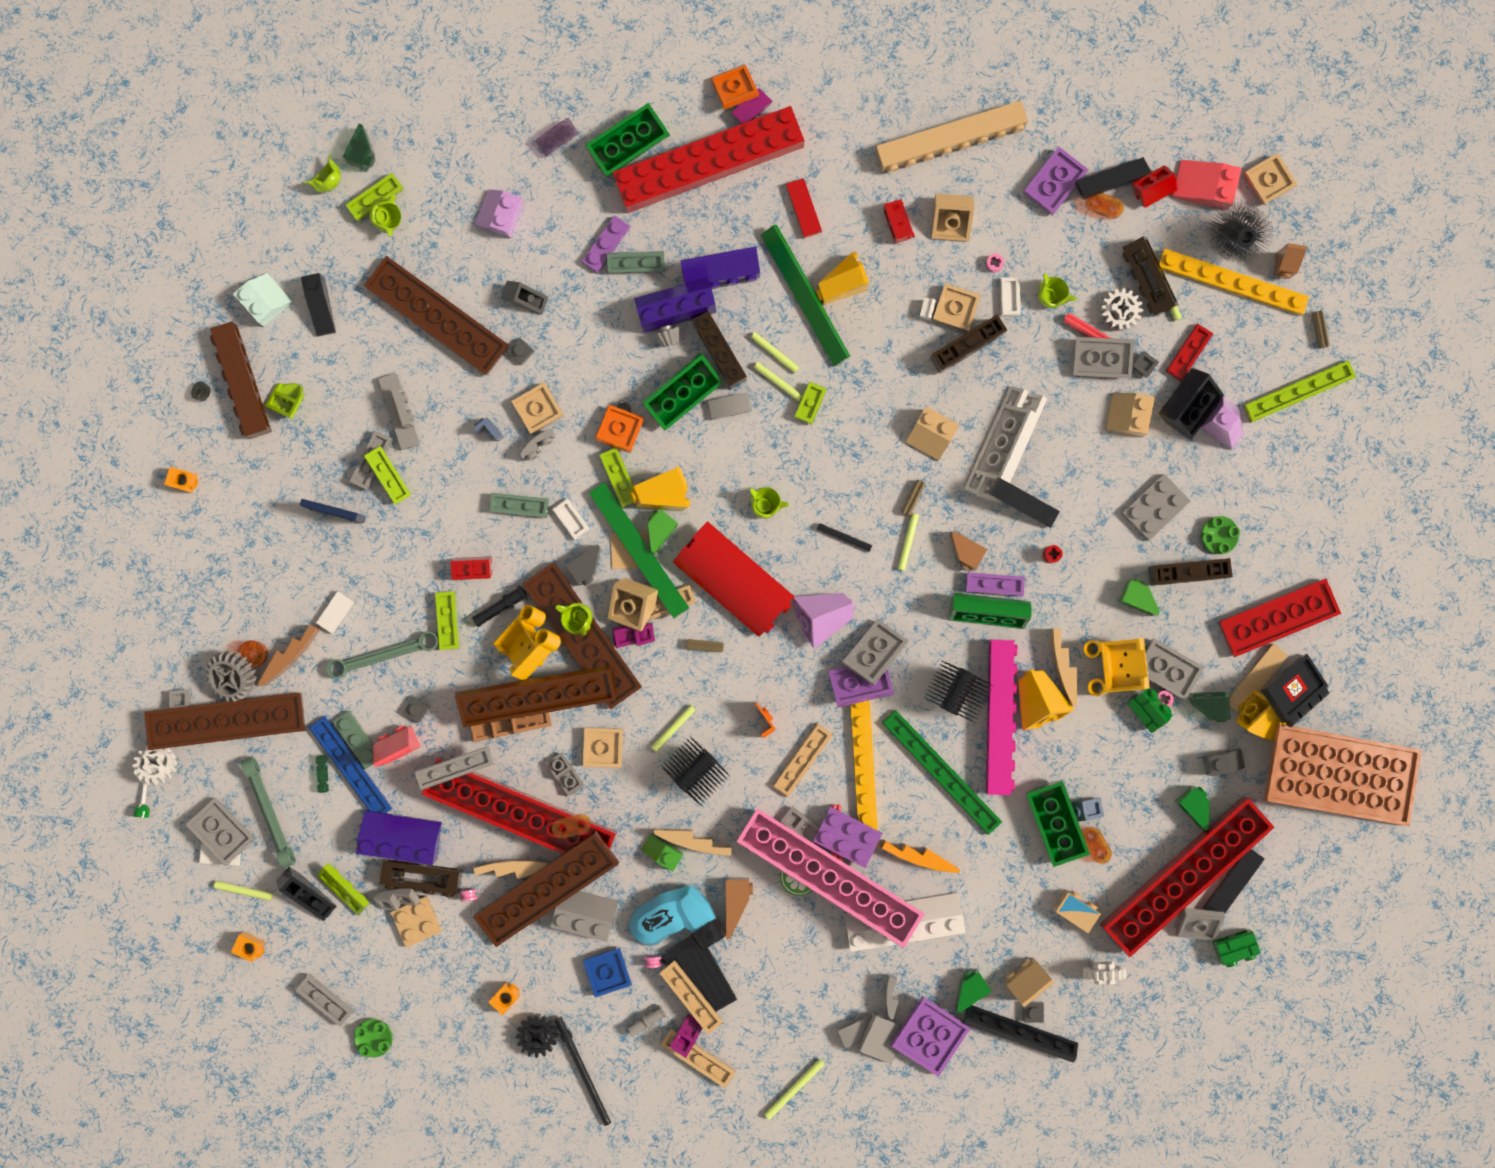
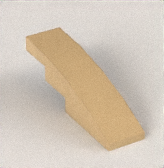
M1050 629L1051 650L1061 688L1068 702L1072 706H1077V667H1069V648H1061V629Z
M692 829L654 830L655 835L673 844L699 852L731 856L732 846H713V838L693 837L694 830Z
M513 859L476 866L473 869L475 876L494 870L496 878L515 872L517 879L533 875L551 861Z

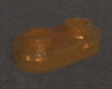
M1104 193L1086 199V206L1090 211L1110 219L1118 218L1124 211V205L1121 200ZM1093 200L1098 202L1097 206L1093 205ZM1110 207H1114L1116 212H1111Z
M586 814L560 818L553 823L552 832L557 838L561 839L584 834L590 829L591 820ZM579 820H583L585 822L584 827H580L578 825ZM561 824L566 826L565 831L559 830Z
M1095 827L1085 828L1082 833L1091 857L1100 864L1107 863L1112 857V851L1101 831ZM1089 833L1094 834V838L1092 840H1089L1088 838ZM1099 850H1103L1104 852L1103 856L1101 857L1098 856Z

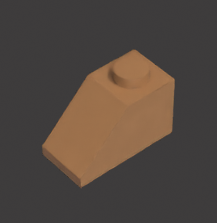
M1287 243L1277 251L1273 275H1279V278L1290 279L1295 276L1300 269L1307 246Z
M952 531L950 538L956 559L961 563L960 567L967 571L971 569L976 570L987 549L956 531Z

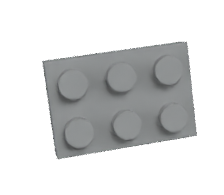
M1076 337L1073 375L1131 378L1135 340Z
M1162 474L1121 514L1149 541L1190 500L1165 474Z
M877 619L843 660V665L874 686L907 646L908 640Z
M1153 638L1145 651L1149 681L1186 701L1205 667Z
M217 798L211 800L185 824L226 867L255 840L249 831Z

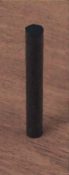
M821 523L818 525V531L868 552L872 548L871 544Z

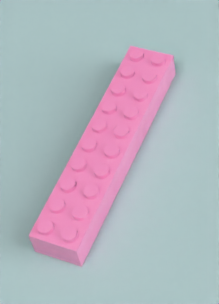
M758 808L737 840V844L901 948H905L924 916V913Z

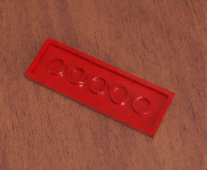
M1327 578L1221 620L1218 623L1232 656L1237 657L1340 615L1341 612Z

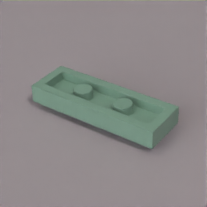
M664 251L607 253L608 273L665 271Z
M491 493L489 512L547 518L549 499Z
M348 711L333 721V723L360 763L367 769L373 765V743L352 712Z

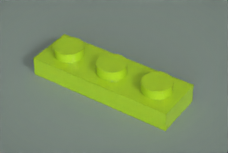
M390 173L347 203L346 206L357 222L369 215L370 209L374 204L389 199L393 194H399L404 188L394 174Z
M381 446L363 455L394 505L411 495Z
M614 448L600 454V458L622 508L633 504L630 498V489L634 485L618 449Z
M455 591L435 593L439 650L460 649Z
M329 863L318 873L317 877L358 916L369 905L366 897L360 894Z

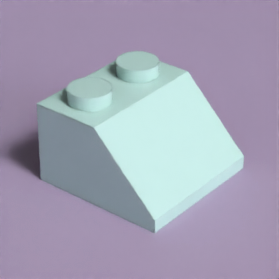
M268 273L247 281L233 293L254 319L264 327L292 303V300Z

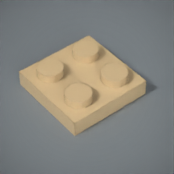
M1278 153L1244 173L1263 206L1298 185Z
M945 283L932 320L969 332L981 295Z
M545 382L511 401L531 435L564 416Z
M584 728L583 767L622 768L623 729Z
M428 896L420 898L417 906L405 905L400 907L398 911L390 912L406 948L443 931Z

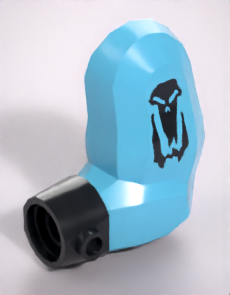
M694 885L669 890L657 895L650 901L637 907L630 918L632 935L638 942L647 946L658 945L670 935L684 929L692 932L690 934L702 951L726 937L719 918H716L711 904Z

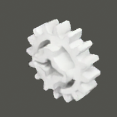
M1123 288L1119 293L1118 289H1115L1113 294H1107L1108 299H1103L1102 302L1105 305L1100 307V310L1104 311L1101 317L1107 318L1104 323L1110 322L1111 329L1117 326L1118 331H1120L1124 326L1125 330H1128L1130 325L1135 326L1137 324L1135 320L1139 321L1141 319V316L1138 314L1143 312V309L1139 308L1142 302L1136 301L1139 296L1133 297L1132 290L1126 293L1125 288ZM1118 298L1117 303L1111 304L1112 300ZM1120 306H1122V310H1125L1123 313H1121V309H1118ZM1132 315L1130 320L1125 321L1126 316Z
M146 746L145 752H138L140 757H134L136 764L132 765L135 770L134 774L140 782L145 781L147 785L153 782L157 786L160 780L162 783H165L164 778L171 779L170 772H176L174 766L178 765L175 760L176 756L170 748L148 750Z
M1112 961L1093 962V966L1083 968V978L1094 980V984L1098 985L1115 984V980L1125 979L1126 968L1120 965L1114 966Z

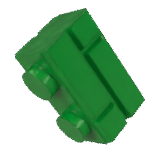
M1142 689L1130 697L1126 703L1151 733L1167 724L1173 716L1169 706L1163 705L1159 700L1158 693L1154 689Z
M1250 929L1212 941L1219 963L1223 966L1226 965V967L1236 966L1238 964L1237 961L1243 959L1245 961L1254 960L1256 955L1261 954L1255 934Z

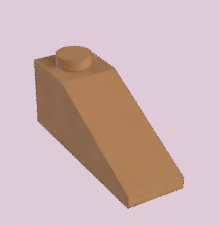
M726 878V939L731 938L749 901V895H753V883H749V878Z

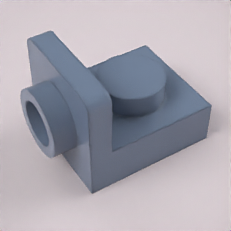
M488 417L485 419L481 418L474 424L476 427L473 428V431L477 434L487 428L485 433L491 440L495 438L500 441L505 437Z
M1101 797L1071 802L1078 821H1088L1104 817Z

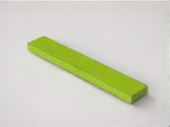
M1349 360L1247 403L1243 405L1249 422L1252 423L1354 379L1356 375Z

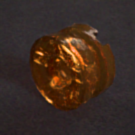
M245 641L238 648V653L241 652L242 658L247 657L246 661L252 663L251 667H259L268 659V649L260 641ZM252 650L257 653L253 657L250 656Z

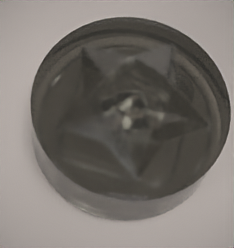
M197 382L191 390L192 398L199 402L205 401L210 395V386L204 382Z

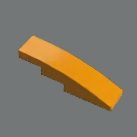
M886 840L881 845L882 849L919 866L959 873L960 871L958 867L926 847L922 853H919L907 844H904L901 850Z

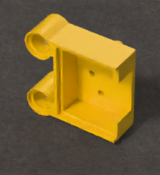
M525 605L517 618L493 643L500 653L509 657L513 664L509 668L511 675L520 680H526L538 666H542L547 656L557 650L561 643L560 637L547 629L542 628L538 632L535 631V627L538 628L543 625L546 615L531 605Z
M1144 638L1109 642L1091 640L1085 643L1083 651L1086 656L1090 658L1102 656L1104 678L1093 679L1089 682L1088 691L1091 695L1101 696L1108 692L1149 688ZM1093 644H1096L1098 647L1096 654L1091 650ZM1097 682H1099L1102 685L1101 692H1098L1096 690L1095 686Z

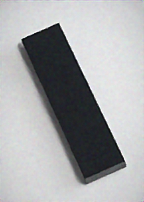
M1144 157L1079 179L1075 185L1084 200L1135 182L1151 173V170Z
M997 477L988 493L1049 528L1052 527L1060 512L1000 477Z
M1250 849L1234 864L1202 909L1224 912L1225 914L1265 858Z

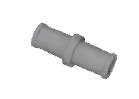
M658 1006V1008L650 1013L641 1015L642 1018L628 1025L627 1028L632 1037H634L646 1028L650 1029L654 1023L666 1017V1014L662 1007Z

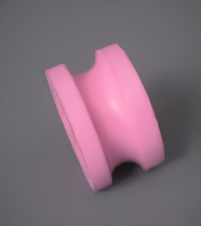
M996 253L990 255L986 261V268L990 272H998L1004 265L1003 257ZM991 259L1000 262L997 265L998 267H995V265L991 266Z
M1162 690L1157 692L1159 698H1162L1160 697L1162 694L1168 696L1166 705H1172L1174 698L1169 691Z
M477 889L459 891V894L462 895L460 901L478 899V896L475 895Z
M645 956L646 964L644 967H661L662 963L659 962L661 956Z

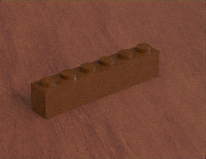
M231 321L210 328L212 333L210 339L217 348L216 358L223 367V371H221L222 377L228 383L229 388L227 392L230 399L234 401L233 411L235 416L239 417L241 434L249 439L271 433L272 430L238 325Z

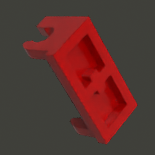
M1165 165L1132 183L1135 197L1137 200L1141 199V204L1144 208L1178 190L1175 173Z
M902 199L885 203L883 211L894 243L897 244L915 238Z
M492 556L453 558L451 560L452 580L491 578L493 573L491 569Z

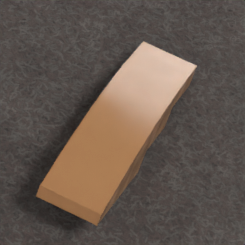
M309 625L301 639L292 638L285 652L276 651L257 685L267 686L288 670L310 646L320 628L315 625Z
M548 712L470 726L472 741L477 742L552 725Z

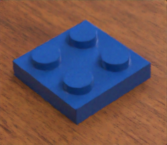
M620 947L583 959L595 998L632 985Z

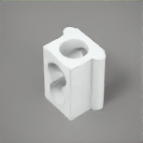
M924 297L920 313L921 319L932 321L937 303L935 299Z

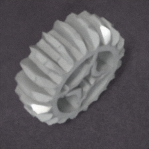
M234 650L218 652L209 659L205 667L207 671L204 675L208 677L206 682L211 684L209 689L213 688L215 690L214 695L220 694V699L226 698L227 701L233 700L234 702L244 699L253 691L256 685L254 681L257 676L253 675L256 670L251 668L252 663L246 661L247 657L242 658L241 652L237 654Z

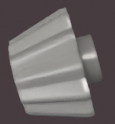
M671 325L661 327L660 332L654 333L662 347L679 342V326L671 328Z

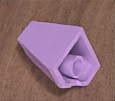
M1222 397L1200 428L1232 450L1243 435L1239 407L1225 397Z
M844 593L794 597V613L797 620L800 619L801 625L804 628L802 630L804 638L813 648L818 647L853 619L854 603Z

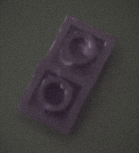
M566 118L540 136L535 142L547 157L576 137L579 132L570 119Z

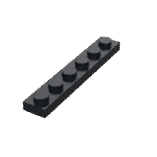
M973 1005L965 1010L963 1021L965 1025L1072 1063L1077 1059L1078 1042Z

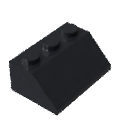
M1191 368L1162 407L1159 414L1168 425L1189 440H1192L1224 396V393L1210 374Z

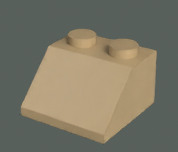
M935 194L931 239L969 241L974 213L973 196Z
M1113 392L1105 430L1138 437L1146 436L1149 430L1155 397L1138 393Z
M926 406L905 443L939 461L959 424Z
M627 578L614 583L607 619L642 631L655 608L658 590Z
M1034 958L1025 960L1020 965L1021 968L1016 972H1010L1004 981L1005 985L1023 1007L1027 1006L1055 983Z

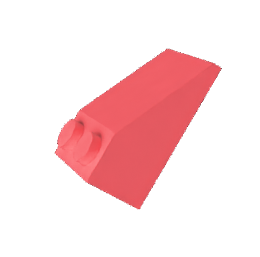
M1181 160L1176 177L1178 190L1172 193V197L1214 208L1219 207L1227 211L1230 208V203L1232 206V201L1234 202L1242 168L1224 163Z
M403 725L394 730L395 734L391 736L385 734L377 738L378 742L373 744V764L375 767L389 764L421 748V744L412 726L406 728Z

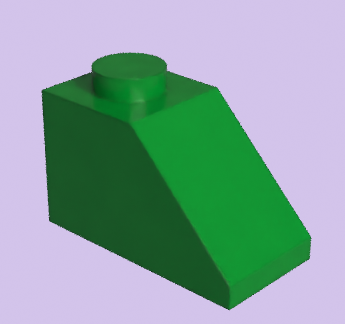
M1190 786L1175 802L1201 830L1207 831L1209 829L1210 801L1206 798L1207 793L1200 786L1198 788Z
M973 969L968 970L963 974V978L960 979L955 1004L959 1013L992 992L977 969L974 971Z

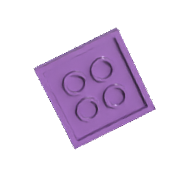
M922 995L890 1045L939 1077L971 1028Z

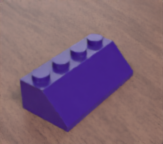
M756 246L680 260L684 284L708 278L711 289H716L722 284L733 286L737 285L738 281L754 282L757 278H760Z
M708 278L634 298L644 333L667 325H675L693 320L707 311L710 314L717 313Z
M366 810L358 834L356 854L433 865L438 858L442 822Z

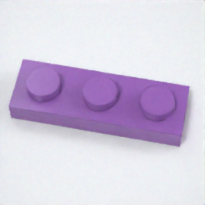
M614 215L584 257L582 263L596 273H599L607 262V253L614 252L631 228L630 225Z
M967 572L965 592L1024 596L1025 577Z

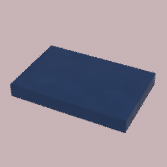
M302 498L300 501L301 507L359 523H364L366 516Z

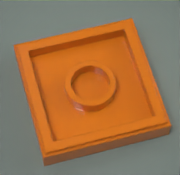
M746 64L711 78L713 87L724 110L759 97V92Z
M608 405L595 440L631 453L644 422V417Z

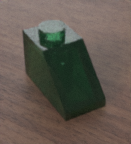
M359 123L345 150L343 158L347 163L367 172L369 167L371 168L374 165L375 153L366 129Z
M1229 692L1190 693V703L1210 720H1215V722L1231 720Z

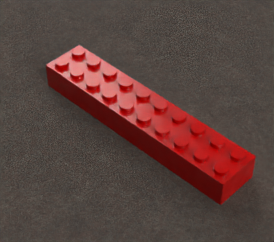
M789 106L613 172L626 211L630 213L804 148L805 140L793 109Z
M437 758L435 764L446 761V759ZM471 772L428 787L421 794L561 854L596 831L609 849H611L617 835V831L477 772Z
M1242 796L1216 819L1207 831H1203L1099 925L1128 957H1131L1275 827L1249 798Z

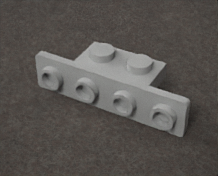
M393 373L379 378L378 380L400 448L406 450L418 446L420 443L413 424L414 415L412 410L408 409V397L406 392L402 391L398 375Z

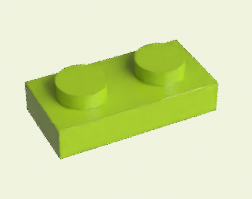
M809 381L795 418L812 425L827 389Z

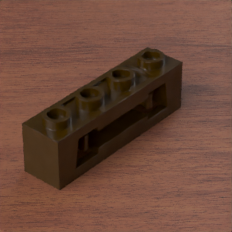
M1143 236L1122 247L1124 250L1122 255L1127 263L1130 262L1132 267L1130 272L1135 280L1138 279L1140 284L1138 287L1143 297L1146 296L1148 304L1146 305L1149 312L1159 316L1179 306L1148 238ZM1146 260L1158 287L1163 289L1162 292L1155 293L1143 266L1138 261Z
M707 311L693 319L692 324L730 390L747 381L744 370L710 312Z
M998 314L933 353L930 359L939 374L1003 336L1007 332V328Z
M1231 558L1148 567L1150 586L1233 577Z
M386 859L382 861L379 884L385 885L384 888L386 889L403 887L413 889L414 892L416 889L423 890L424 894L433 895L435 892H440L442 896L454 897V894L456 895L460 891L463 869ZM405 872L431 876L444 874L438 877V882L410 878L400 880L404 877Z

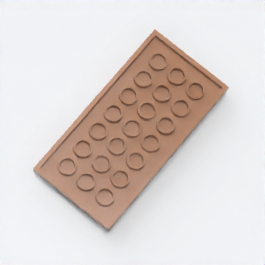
M1276 723L1264 801L1410 826L1422 750L1300 727H1288L1287 725Z

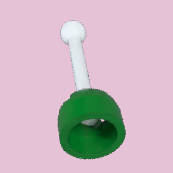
M145 781L143 782L141 804L135 807L133 817L149 818L150 809L145 804L147 789Z

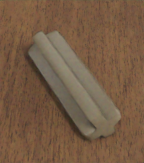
M1316 311L1312 316L1318 347L1327 348L1330 346L1324 311Z
M915 481L901 510V513L904 515H911L925 487L923 481Z
M687 639L686 649L721 653L724 648V643L694 639Z

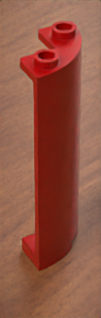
M708 521L673 560V563L758 637L764 632L768 634L775 626L772 622L782 611L786 613L792 606L790 601L795 596Z

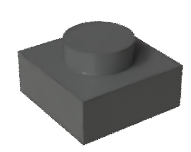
M519 338L507 352L523 365L535 351Z
M1143 351L1134 362L1132 368L1143 377L1148 378L1159 362Z
M413 696L402 713L420 723L430 706Z
M1030 1002L1027 1006L1023 1007L1024 1023H1044L1043 1002Z

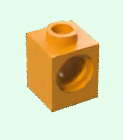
M169 467L164 485L192 493L198 485V475ZM185 476L186 482L181 485L180 478Z
M243 932L238 935L231 953L253 962L257 958L260 959L263 955L265 941ZM247 943L252 944L253 952L247 950Z
M506 982L488 1003L503 1016L521 994L516 985ZM508 993L511 1000L504 1001L501 994Z

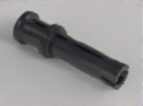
M519 584L515 590L508 594H503L502 599L473 616V621L477 627H480L508 608L513 609L517 603L529 598Z

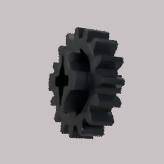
M536 1014L534 1019L529 1015L527 1021L522 1020V1026H518L516 1029L520 1032L515 1036L516 1039H520L517 1046L522 1045L521 1052L523 1053L527 1050L528 1057L532 1053H535V1058H538L539 1053L546 1056V1050L551 1052L553 1050L551 1045H556L557 1043L553 1039L558 1037V1033L554 1032L557 1026H551L552 1019L546 1021V1015L539 1018V1015ZM534 1023H539V1024H542V1025H541V1026H534L533 1024H534ZM547 1030L549 1031V1036H550V1037H549V1041H548V1038L546 1037V1031H547ZM524 1032L528 1035L527 1041H525ZM540 1033V1037L536 1039L533 1037L534 1034Z

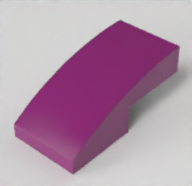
M760 88L757 89L759 97L741 103L732 112V115L741 124L753 120L757 115L760 116L773 102Z
M646 623L642 631L625 625L611 628L616 648L634 643L636 646L655 641L652 623Z
M689 1014L686 1016L669 1047L684 1058L688 1056L703 1029L694 1017Z

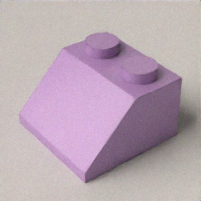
M488 190L475 226L511 238L524 204L522 198L501 190Z

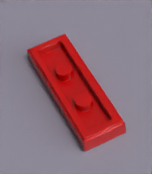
M804 178L787 183L786 188L804 239L822 233Z
M1197 323L1165 372L1181 382L1213 333Z

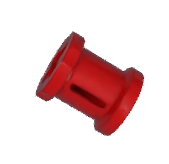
M1052 545L1044 549L1042 556L1047 563H1055L1062 558L1063 552L1058 546ZM1052 550L1053 553H1056V556L1053 557V559L1052 556H1049L1048 554Z

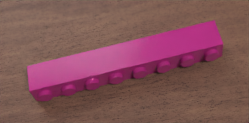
M989 640L988 683L991 685H988V687L992 690L988 689L985 789L987 795H1011V791L1015 789V781L1012 779V772L1015 771V760H1012V752H1015L1016 743L1012 741L1013 733L1016 732V722L1013 721V714H1016V702H1013V694L1017 692V684L1014 683V675H1017V664H1014V656H1017L1018 647L1017 644H1014L1015 640Z

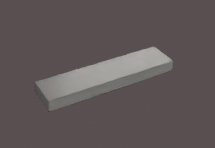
M489 746L415 771L414 775L419 790H423L495 763Z

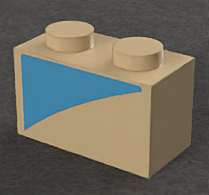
M1065 890L1052 910L1089 934L1101 915L1096 911L1098 907L1089 901L1086 904L1080 900L1082 896L1073 890L1070 893Z

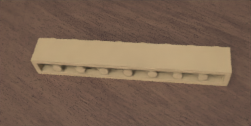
M1020 100L877 145L875 153L881 171L892 173L901 166L911 167L917 161H930L936 155L946 156L951 154L952 150H965L971 144H984L990 138L1000 139L1005 137L1006 133H1019L1026 127L1028 119Z

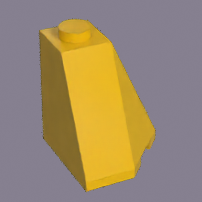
M856 251L848 255L818 283V289L815 291L818 299L822 300L823 305L867 291L869 281L862 262H857L856 260L858 258Z
M680 466L639 483L630 489L631 501L636 503L637 508L684 511L690 506L689 499H685L688 487Z
M1029 670L1024 673L1023 678L1018 680L1023 730L1040 728L1043 724L1060 720L1074 711L1072 705L1044 671Z
M1256 690L1239 705L1240 716H1237V724L1253 734L1274 741L1276 723L1286 725V723L1280 721L1266 697ZM1253 695H1255V696L1244 706V704H1245Z

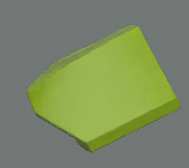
M277 383L265 407L286 418L292 419L304 398L303 386L296 383Z

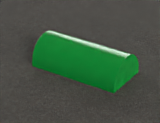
M647 103L585 144L597 167L607 178L613 172L621 169L669 137L670 134L651 105Z
M698 353L646 396L641 403L659 426L666 431L724 382L703 354Z
M953 592L948 621L1025 629L1031 620L1032 607L1030 601Z
M1063 780L1054 781L1028 791L1026 795L1053 867L1090 855Z

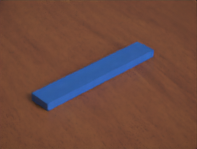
M323 716L308 727L369 811L388 813L393 809L326 716Z

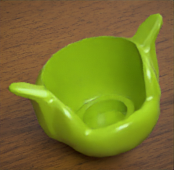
M329 154L328 163L311 181H305L302 184H309L321 193L331 192L339 185L341 181L340 169L332 161L331 154Z
M395 194L391 195L389 199L374 204L369 212V219L372 225L381 232L387 233L390 237L393 236L392 230H395L400 225L402 217L399 207L395 204Z
M1044 273V279L1039 284L1038 299L1043 306L1056 308L1066 304L1068 301L1077 300L1075 296L1070 295L1069 287L1062 278L1056 276L1048 277Z
M761 487L757 490L750 489L751 509L759 518H771L782 508L789 506L788 502L781 501L779 493L773 488Z
M573 603L567 606H555V609L561 613V623L567 632L586 635V632L591 627L593 618L592 611L587 605Z

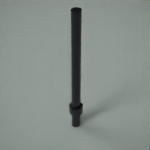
M562 1016L555 1019V1022L561 1033V1040L566 1043L604 1126H607L611 1123V1120L572 1040L573 1035L570 1029H567Z

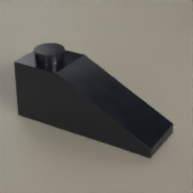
M320 273L302 276L303 291L316 335L319 337L336 333L325 278Z
M290 866L276 880L280 892L322 921L337 907L309 880Z

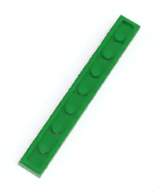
M777 224L772 225L761 234V237L833 366H837L848 359L850 354Z
M604 482L590 491L589 494L652 588L658 590L657 595L673 619L690 609L606 483Z
M894 710L882 722L894 737L988 835L1002 823L995 813L897 710Z

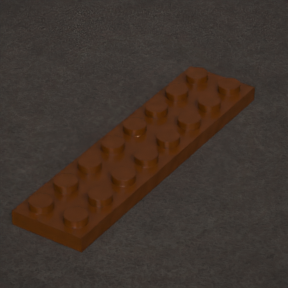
M388 256L383 259L364 285L369 291L486 376L509 347V344Z
M554 562L522 584L539 609L545 613L546 619L582 670L610 666L616 694V701L606 702L610 709L642 688L594 618H592L591 627L585 636L581 633L571 634L563 628L561 613L555 609V606H567L583 602Z
M608 665L455 692V699L463 727L616 701V694L610 666Z
M302 693L144 712L148 750L306 731Z
M596 831L475 913L473 918L494 946L497 947L616 867L619 861Z

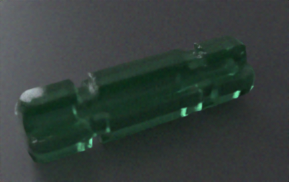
M318 755L315 757L316 764H318L316 767V778L319 783L317 785V792L326 793L329 791L327 784V756Z

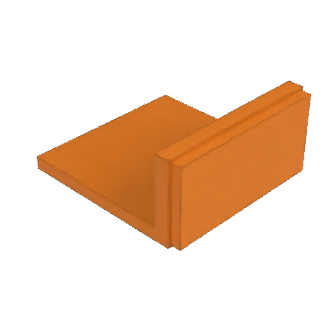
M756 702L755 705L770 724V727L761 733V736L765 738L776 729L771 723L773 717L765 706L761 708Z

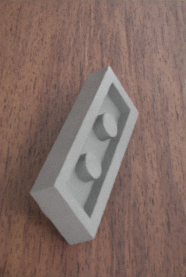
M374 431L363 455L378 446H381L387 454L393 439ZM362 455L349 482L368 491L376 475Z
M310 974L306 976L295 990L339 1027L345 1023L354 1011Z

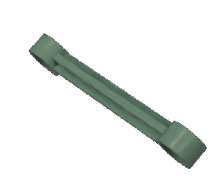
M427 631L421 634L418 639L345 661L334 659L328 663L327 673L332 678H343L349 671L422 649L433 651L439 646V638L436 633ZM428 634L433 635L436 639V644L432 648H426L423 644V639ZM335 662H340L344 667V671L340 676H335L331 671V667Z
M253 756L242 760V771L250 781L277 849V859L282 868L289 867L296 863L295 855L286 842L260 776L259 764Z

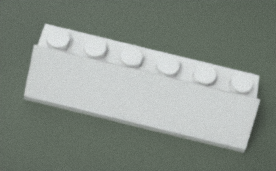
M1009 387L964 490L990 502L1001 503V500L988 493L997 477L1010 483L1046 403V397L1029 393L1025 389Z
M958 892L905 901L924 913L923 918L908 942L966 933ZM844 912L850 952L896 945Z

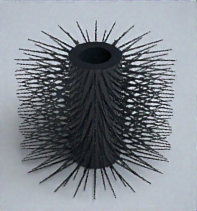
M1234 201V212L1232 208L1231 212L1230 209H1227L1229 212L1225 215L1216 211L1222 217L1220 219L1225 223L1221 222L1222 224L1212 221L1215 223L1214 227L1206 230H1219V232H1214L1217 235L1214 236L1215 239H1219L1215 244L1221 248L1224 254V250L1228 251L1226 252V257L1238 258L1239 253L1242 263V257L1243 262L1246 260L1245 255H1247V251H1251L1252 254L1256 252L1253 250L1254 248L1260 251L1258 249L1260 247L1254 242L1259 241L1265 244L1264 239L1267 237H1261L1260 233H1265L1262 230L1265 228L1261 225L1263 221L1260 218L1261 213L1258 215L1255 211L1252 212L1251 208L1247 207L1246 209L1245 206L1243 208L1238 206V210H1236Z
M942 661L956 670L942 664L939 665L954 672L956 675L940 669L954 677L953 679L937 672L952 680L951 683L936 676L942 681L951 684L950 686L933 679L948 687L949 689L947 690L934 684L938 688L947 691V693L931 686L929 687L944 694L945 697L930 690L928 691L944 700L942 701L929 694L927 695L940 701L942 704L940 705L928 698L925 699L939 705L940 708L949 713L970 720L959 714V711L970 717L973 716L960 709L963 708L971 713H976L962 705L964 704L974 710H979L966 704L964 701L980 708L982 707L966 699V697L978 703H983L969 696L968 693L985 700L970 692V690L988 697L973 689L972 686L987 692L973 683L992 690L975 679L988 685L991 684L963 668H958L955 665Z
M690 736L702 751L688 740L696 751L685 742L684 744L696 757L682 746L692 759L678 748L689 761L675 750L684 762L672 753L679 763L671 757L670 759L676 766L666 759L671 767L665 762L663 763L670 772L665 767H662V769L667 772L681 790L702 806L697 798L703 802L704 800L699 797L698 793L707 800L701 791L708 795L706 791L708 790L713 794L707 785L716 791L709 781L718 788L717 784L708 775L721 786L722 784L713 774L724 782V780L714 769L727 779L716 765L729 777L731 776L709 751Z

